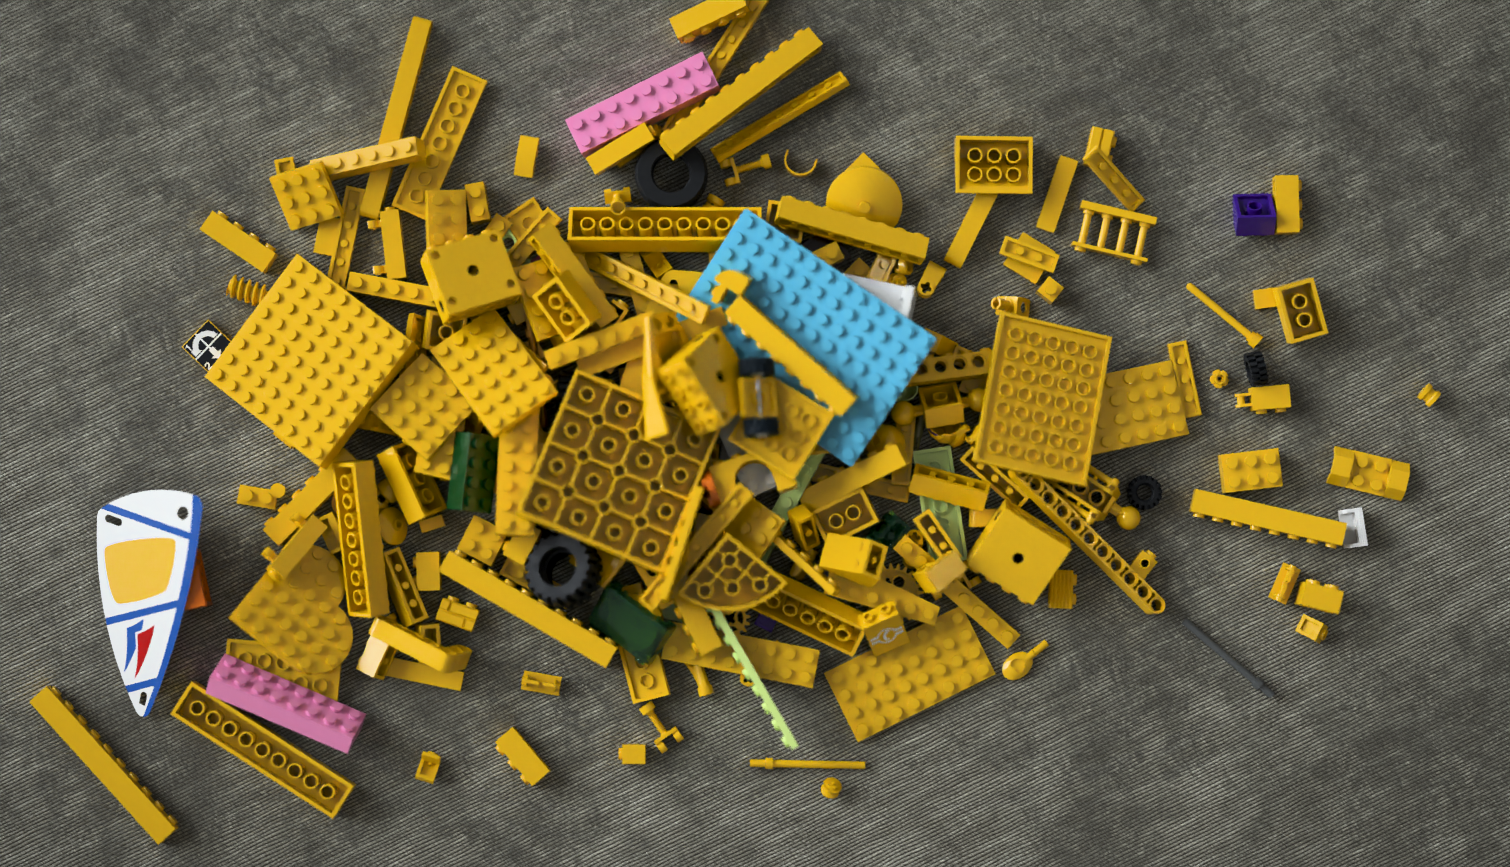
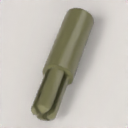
M923 415L917 416L913 450H915L918 437L916 451L919 450L925 422Z

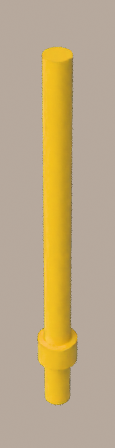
M773 758L750 759V767H765V769H773V767L865 769V761L773 760Z

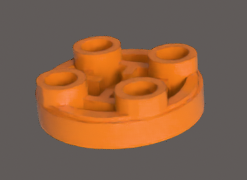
M707 470L701 476V483L704 490L708 489L709 491L706 496L710 508H718L721 502L711 472Z

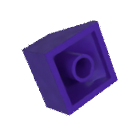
M1271 193L1233 194V224L1236 236L1274 235L1276 213Z

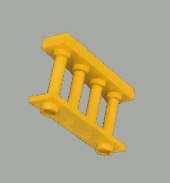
M1085 200L1080 202L1079 210L1083 211L1084 218L1078 242L1073 241L1070 246L1075 248L1074 251L1086 253L1087 250L1131 261L1130 264L1137 266L1147 263L1148 258L1142 257L1147 231L1150 229V226L1154 227L1156 225L1157 217ZM1094 213L1102 215L1101 218H1103L1097 246L1086 244L1091 218L1094 216ZM1113 218L1121 219L1120 222L1122 223L1116 250L1104 248L1110 221ZM1132 222L1138 223L1140 227L1134 255L1123 253L1129 224L1131 225Z

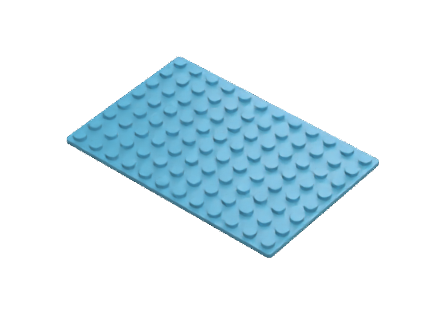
M745 209L689 295L712 306L710 310L721 306L727 320L728 316L725 312L739 295L729 290L722 304L712 302L713 295L711 293L716 285H720L714 278L723 271L733 269L743 271L754 278L744 296L859 396L845 415L840 416L838 414L834 416L817 443L847 465L852 466L935 344L936 337L752 211ZM680 313L676 314L679 322L688 319V317ZM727 320L728 325L720 327L740 360L751 357L771 356L767 350L762 351L756 346L757 342L752 337L750 339L741 332L742 328L738 325L734 326ZM774 362L775 374L772 376L824 408L828 409L830 407L825 402L821 403L814 397L815 393L810 388L807 390L799 383L800 380L796 376L792 377L785 371L786 367L784 365Z

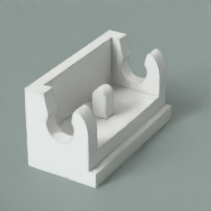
M1362 507L1339 510V521L1347 523L1343 549L1367 546L1368 542Z

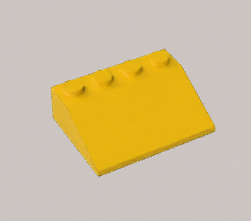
M955 137V193L1033 194V137Z

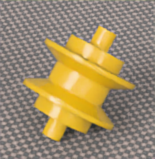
M891 273L886 283L906 287L907 279L902 273Z
M826 778L821 786V793L829 799H834L838 797L842 785L836 778Z

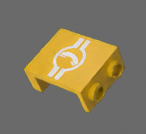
M893 600L857 616L875 657L910 642Z

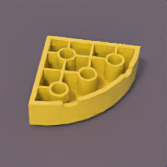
M725 533L677 594L689 602L704 608L718 611H737L751 608L777 594L788 582L731 535Z

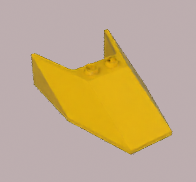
M674 311L645 317L642 372L645 440L670 433L660 396L671 393L657 373V370L689 341Z

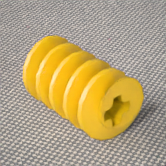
M235 274L228 284L226 296L230 293V298L234 299L237 296L238 301L244 299L245 303L248 304L251 301L252 305L256 306L262 301L268 291H266L265 284L260 289L259 282L252 286L251 279L247 283H244V277L237 281V275Z

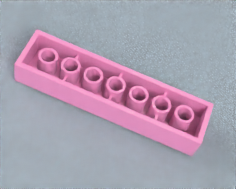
M700 52L565 121L580 153L586 158L645 122L648 125H653L719 92L721 88L703 52Z
M228 654L223 655L211 674L205 692L208 695L348 754L360 733L366 714Z

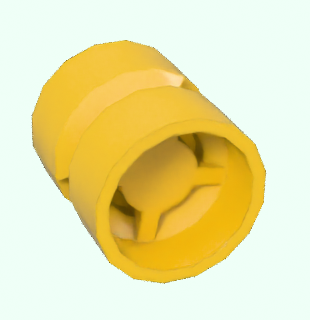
M386 478L377 484L379 514L383 509L388 508L389 503L393 504L397 501ZM380 493H381L382 496L385 498V499H383L382 501H381V499L378 497V495H379Z

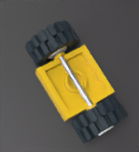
M751 357L739 360V374L741 377L738 379L741 418H753L743 421L744 437L764 438L779 435V420L776 418L778 417L775 378H762L775 374L774 358Z

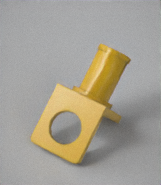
M997 296L992 299L991 307L996 309V315L1003 311L1029 317L1030 299L1015 296ZM1022 303L1025 304V311L1023 313L1021 311Z

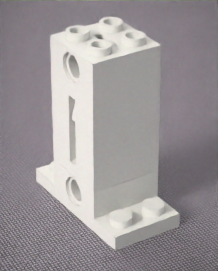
M842 273L912 321L917 299L914 286L907 285L905 287Z

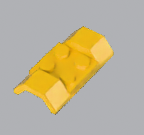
M1334 446V458L1326 483L1402 501L1410 476V464Z

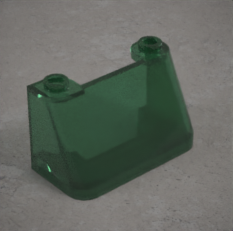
M617 580L608 583L588 618L589 625L597 631H602L635 656V660L641 665L651 664L677 625L670 620L666 623L661 620V616H655L628 595L629 592L622 591L624 586Z

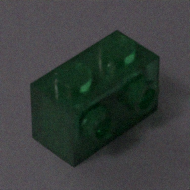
M891 510L889 513L884 514L881 522L869 531L866 539L888 546V554L911 527Z

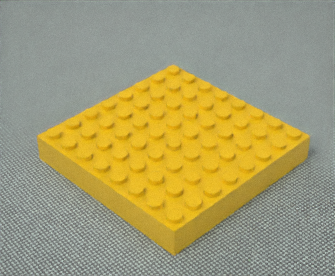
M296 254L205 375V378L316 465L327 469L368 415L370 408L383 395L419 345L305 258Z
M576 369L515 515L661 574L676 540L678 527H681L683 523L682 515L684 509L689 508L691 502L688 501L691 489L695 490V487L698 486L721 429L717 428L697 436L683 413L663 405L670 433L645 440L643 396Z

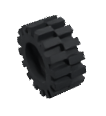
M1258 350L1245 353L1243 357L1250 385L1256 387L1268 384L1266 363L1264 362L1262 352Z
M1141 475L1132 479L1126 489L1129 503L1139 510L1154 508L1162 498L1161 484L1152 476ZM1141 485H1147L1151 489V497L1147 500H1142L1137 495V490Z

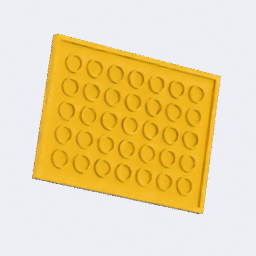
M1001 311L998 318L972 462L1085 487L1112 337Z

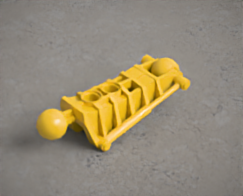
M1092 465L1089 466L1088 473L1093 476L1087 477V483L1082 492H1077L1075 485L1069 484L1067 489L1057 484L1059 481L1042 478L1052 484L1051 488L1077 514L1085 518L1089 525H1093L1095 521H1104L1108 513L1116 516L1118 525L1125 530L1135 529L1141 521V515L1135 507H1121L1116 503L1121 495L1119 487H1117L1120 480L1110 478ZM1097 479L1101 480V481L1104 482L1105 484L1102 485V484L1098 483V482H1097ZM1056 488L1060 489L1061 491L1064 492V494H1063V495L1060 494V493L1057 492L1055 489H1056ZM1094 492L1101 494L1099 502L1091 500V495ZM1068 496H1070V497H1072L1073 499H1075L1076 502L1074 503L1073 501H1071L1070 499H1068ZM1083 504L1084 506H1086L1088 508V511L1080 507V505Z

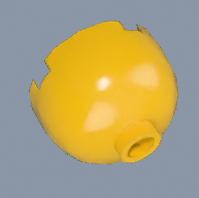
M882 424L867 444L866 449L868 453L876 449L880 452L884 450V445L892 441L895 444L901 442L905 448V437L902 431L895 426Z

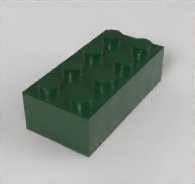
M456 432L447 509L491 514L499 437L493 438V436Z

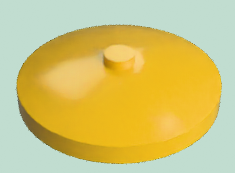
M857 166L842 172L832 182L827 192L826 206L831 207L834 211L848 212L855 217H866L870 221L876 223L883 222L890 227L897 225L902 213L903 202L897 183L889 174L876 167Z

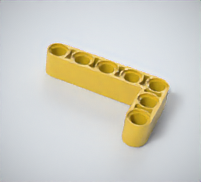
M382 615L374 618L369 630V634L376 639L444 673L466 669L473 652L470 648L460 644L444 647Z

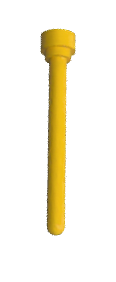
M1192 283L1186 285L1187 290L1246 337L1248 345L1253 349L1261 341L1263 336L1258 332L1249 331Z

